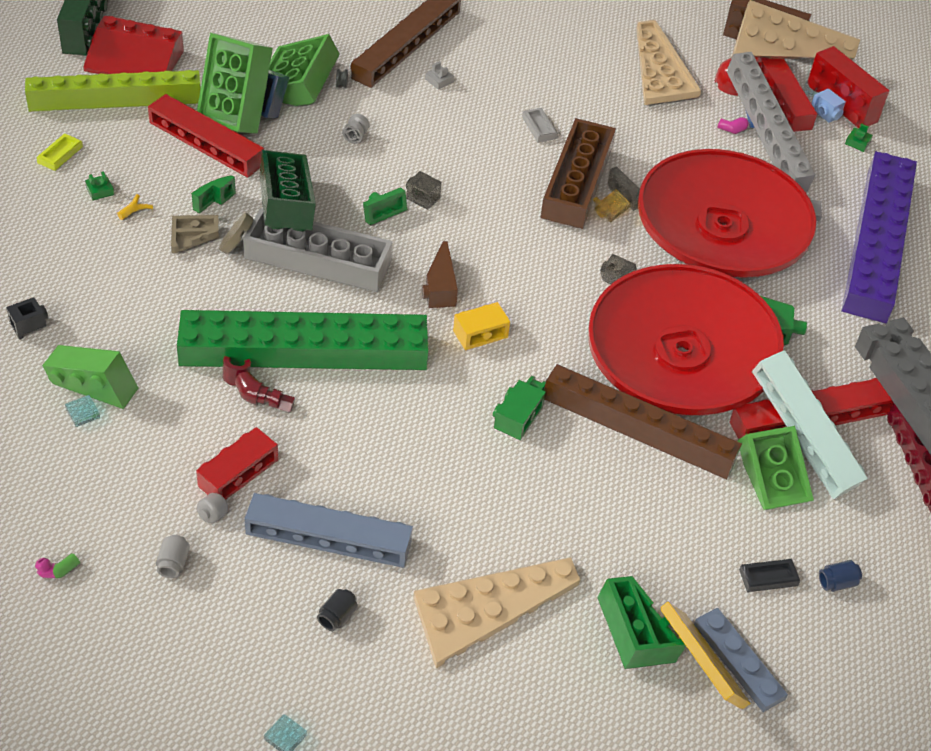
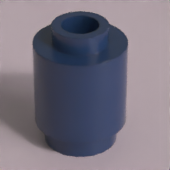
M852 560L826 565L824 569L819 570V581L825 591L831 590L835 592L856 587L862 579L860 566Z

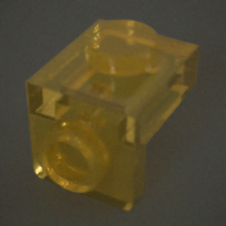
M617 189L603 200H600L597 196L593 198L596 205L594 208L595 212L600 218L605 217L610 223L631 207L629 201Z

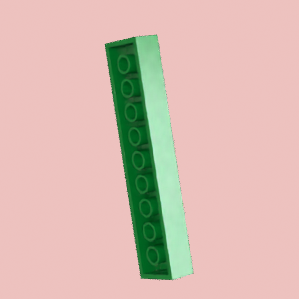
M181 310L177 338L179 366L223 367L224 356H228L231 358V364L235 366H243L244 361L250 359L251 368L427 370V315Z

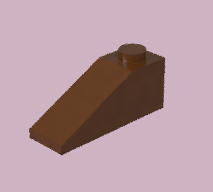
M448 241L442 242L426 275V285H422V297L427 299L428 308L456 307L458 288Z

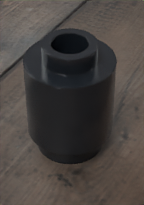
M336 589L320 607L319 614L317 615L318 622L329 631L341 628L358 608L356 596L347 589Z

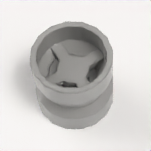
M353 114L342 130L343 137L350 143L361 142L364 134L370 127L369 120L362 114Z

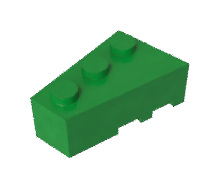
M634 577L607 578L597 599L624 669L676 663L686 645L669 628L670 622L666 617L661 618L652 607L654 602Z

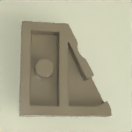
M219 215L172 216V254L219 238Z

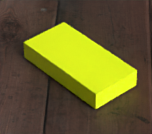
M64 133L36 157L37 163L56 171L83 147V143L81 140Z

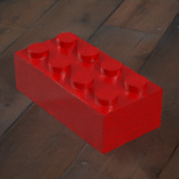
M835 46L816 53L806 84L815 93H820L829 88L846 101L843 108V116L858 128H860L861 123L866 126L878 123L890 91Z

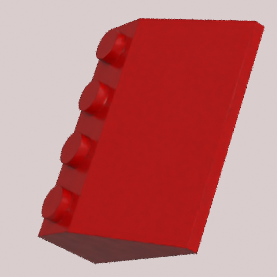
M104 15L96 27L83 71L95 74L173 71L184 52L183 33L172 28Z

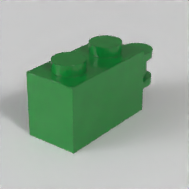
M531 375L527 382L518 380L514 387H509L503 403H498L493 411L492 416L495 417L494 429L521 440L543 408L546 381L535 380L536 377Z

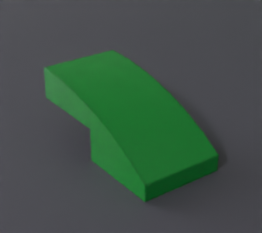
M229 175L218 178L191 193L193 210L200 214L214 202L222 206L236 194L235 177Z

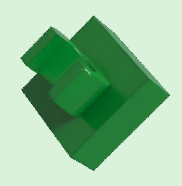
M861 123L859 129L854 127L848 135L845 145L864 152L873 137L872 134L867 133L869 126Z
M104 171L101 172V176L95 178L90 174L88 179L85 180V186L92 201L114 195V188Z

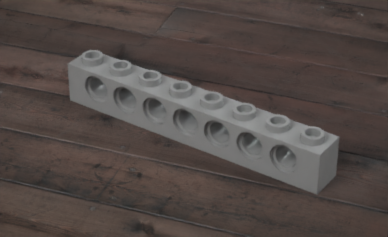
M753 53L733 54L727 73L773 165L792 177L805 192H808L815 173Z

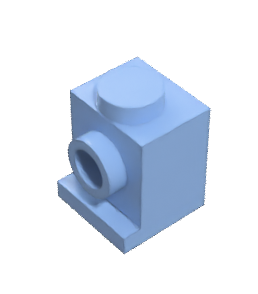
M828 88L814 95L812 106L819 116L830 123L838 120L843 115L846 101Z

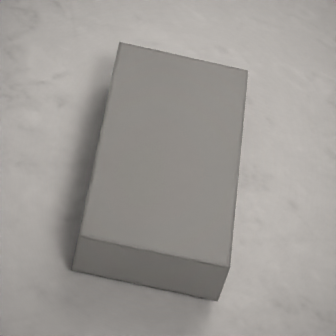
M542 108L522 112V118L537 143L557 139L558 133Z

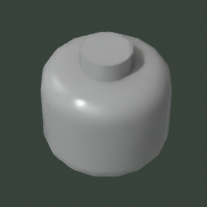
M218 493L208 494L197 504L199 516L207 523L217 522L228 511V504L225 498Z

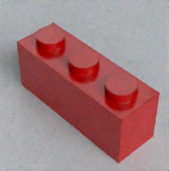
M255 427L250 432L244 433L239 440L229 447L223 448L217 456L210 461L204 462L196 470L198 487L207 495L218 493L225 500L278 461V444L258 427Z

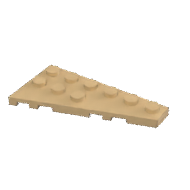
M750 0L747 4L733 54L752 52L755 58L815 59L817 52L835 46L853 60L856 57L860 39Z
M656 20L637 22L636 31L644 105L700 97L701 90Z
M572 558L414 591L413 598L435 667L442 666L452 656H459L466 652V649L478 641L483 642L514 624L519 617L526 613H533L538 610V606L545 602L553 601L579 586L580 578Z

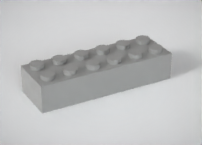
M262 208L259 209L250 229L243 238L245 259L378 292L392 261L393 241L318 222H313V230H306L304 232H298L292 228L272 229L264 224Z

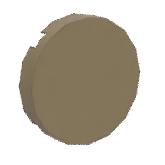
M247 212L244 213L228 231L219 246V250L225 254L230 253L240 243L243 234L250 229L254 220L253 217Z

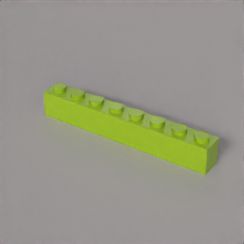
M199 70L98 75L80 74L76 76L57 75L52 77L34 76L25 78V95L29 112L149 106L165 94L183 104H198L201 90Z

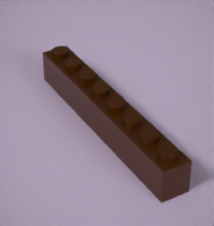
M426 0L417 9L412 11L405 19L401 20L394 28L389 30L351 62V79L372 88L460 13L461 0Z
M556 364L546 379L544 400L726 480L736 463L742 445L740 442L559 364Z

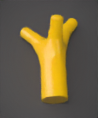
M136 194L130 204L117 212V216L120 220H124L136 211L153 209V205L138 204L140 195Z

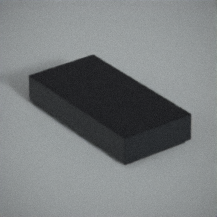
M792 558L742 564L739 568L747 593L796 587L800 583V578Z

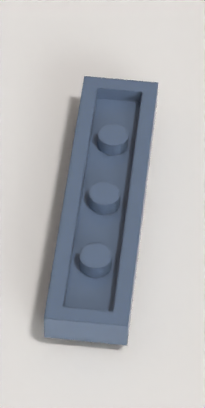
M718 607L696 618L694 622L695 627L762 712L786 700L788 696L786 691Z

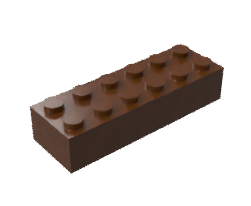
M575 118L544 195L540 218L572 227L584 228L613 148L616 128Z

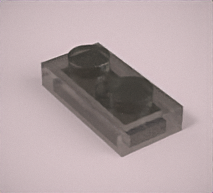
M617 166L610 169L608 178L610 190L614 191L633 211L637 210L640 188Z

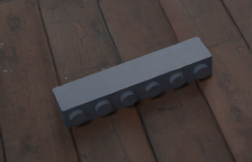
M254 493L244 519L246 535L405 568L412 542L413 526L402 522H391L374 516L367 517L353 514L349 511L329 509L321 505L315 506L301 503L297 500L276 498L269 494Z

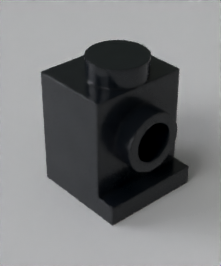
M35 297L6 307L10 325L19 340L24 338V334L47 326L45 319L49 318L44 305L38 304Z

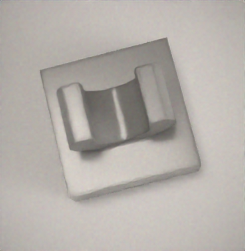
M439 61L432 65V70L426 72L425 80L439 90L453 83L454 75L448 71L447 67H442Z

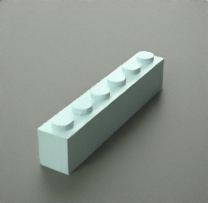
M783 350L760 361L752 373L763 387V390L786 426H795L801 450L831 497L835 499L857 488L868 479L863 467L852 455L850 447L843 441L837 432L835 424L828 418L821 402L815 398L808 382L802 378L793 359L788 356L786 351Z

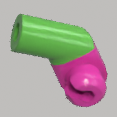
M71 553L59 563H50L49 559L40 558L36 561L35 568L38 570L37 574L42 578H62L77 567L80 561L75 554Z

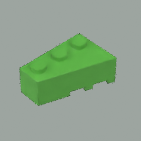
M58 345L42 365L52 384L121 409L126 407L139 388L120 351Z

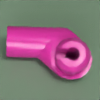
M740 117L733 121L721 118L717 128L737 134L747 129L749 122L745 117Z

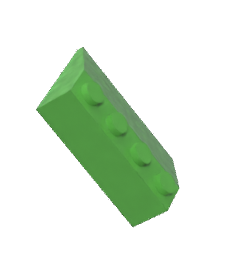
M210 33L197 111L231 130L258 134L273 48Z
M330 34L278 46L271 58L269 70L289 77L282 103L299 106L304 104L310 105L316 101L340 55Z

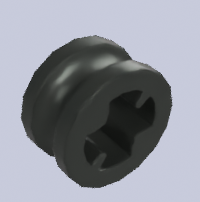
M337 69L336 87L339 88L342 85L344 88H347L348 69L344 71Z

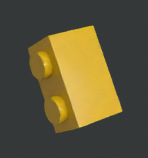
M498 302L462 311L454 315L453 332L464 350L508 338L510 320Z

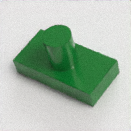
M400 187L382 195L373 192L369 196L368 201L363 202L365 222L372 225L408 210L406 191Z

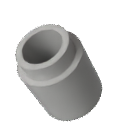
M171 535L163 539L156 560L157 572L161 576L176 578L183 571L190 549V544L184 537Z

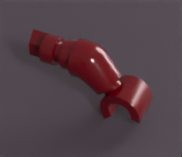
M224 356L223 380L229 385L236 386L243 400L253 405L269 403L270 407L291 412L295 397L285 395L283 391L278 389L271 391L270 387L264 386L263 382L258 381L250 373V359L245 360L243 366H235L231 364L230 357Z

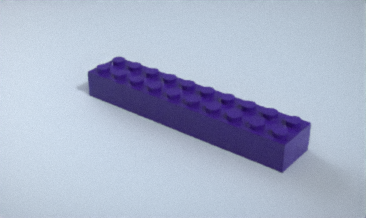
M875 151L867 173L841 312L887 324L896 300L917 161Z

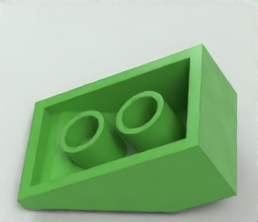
M795 426L746 434L737 440L742 443L740 453L743 465L763 510L814 501Z

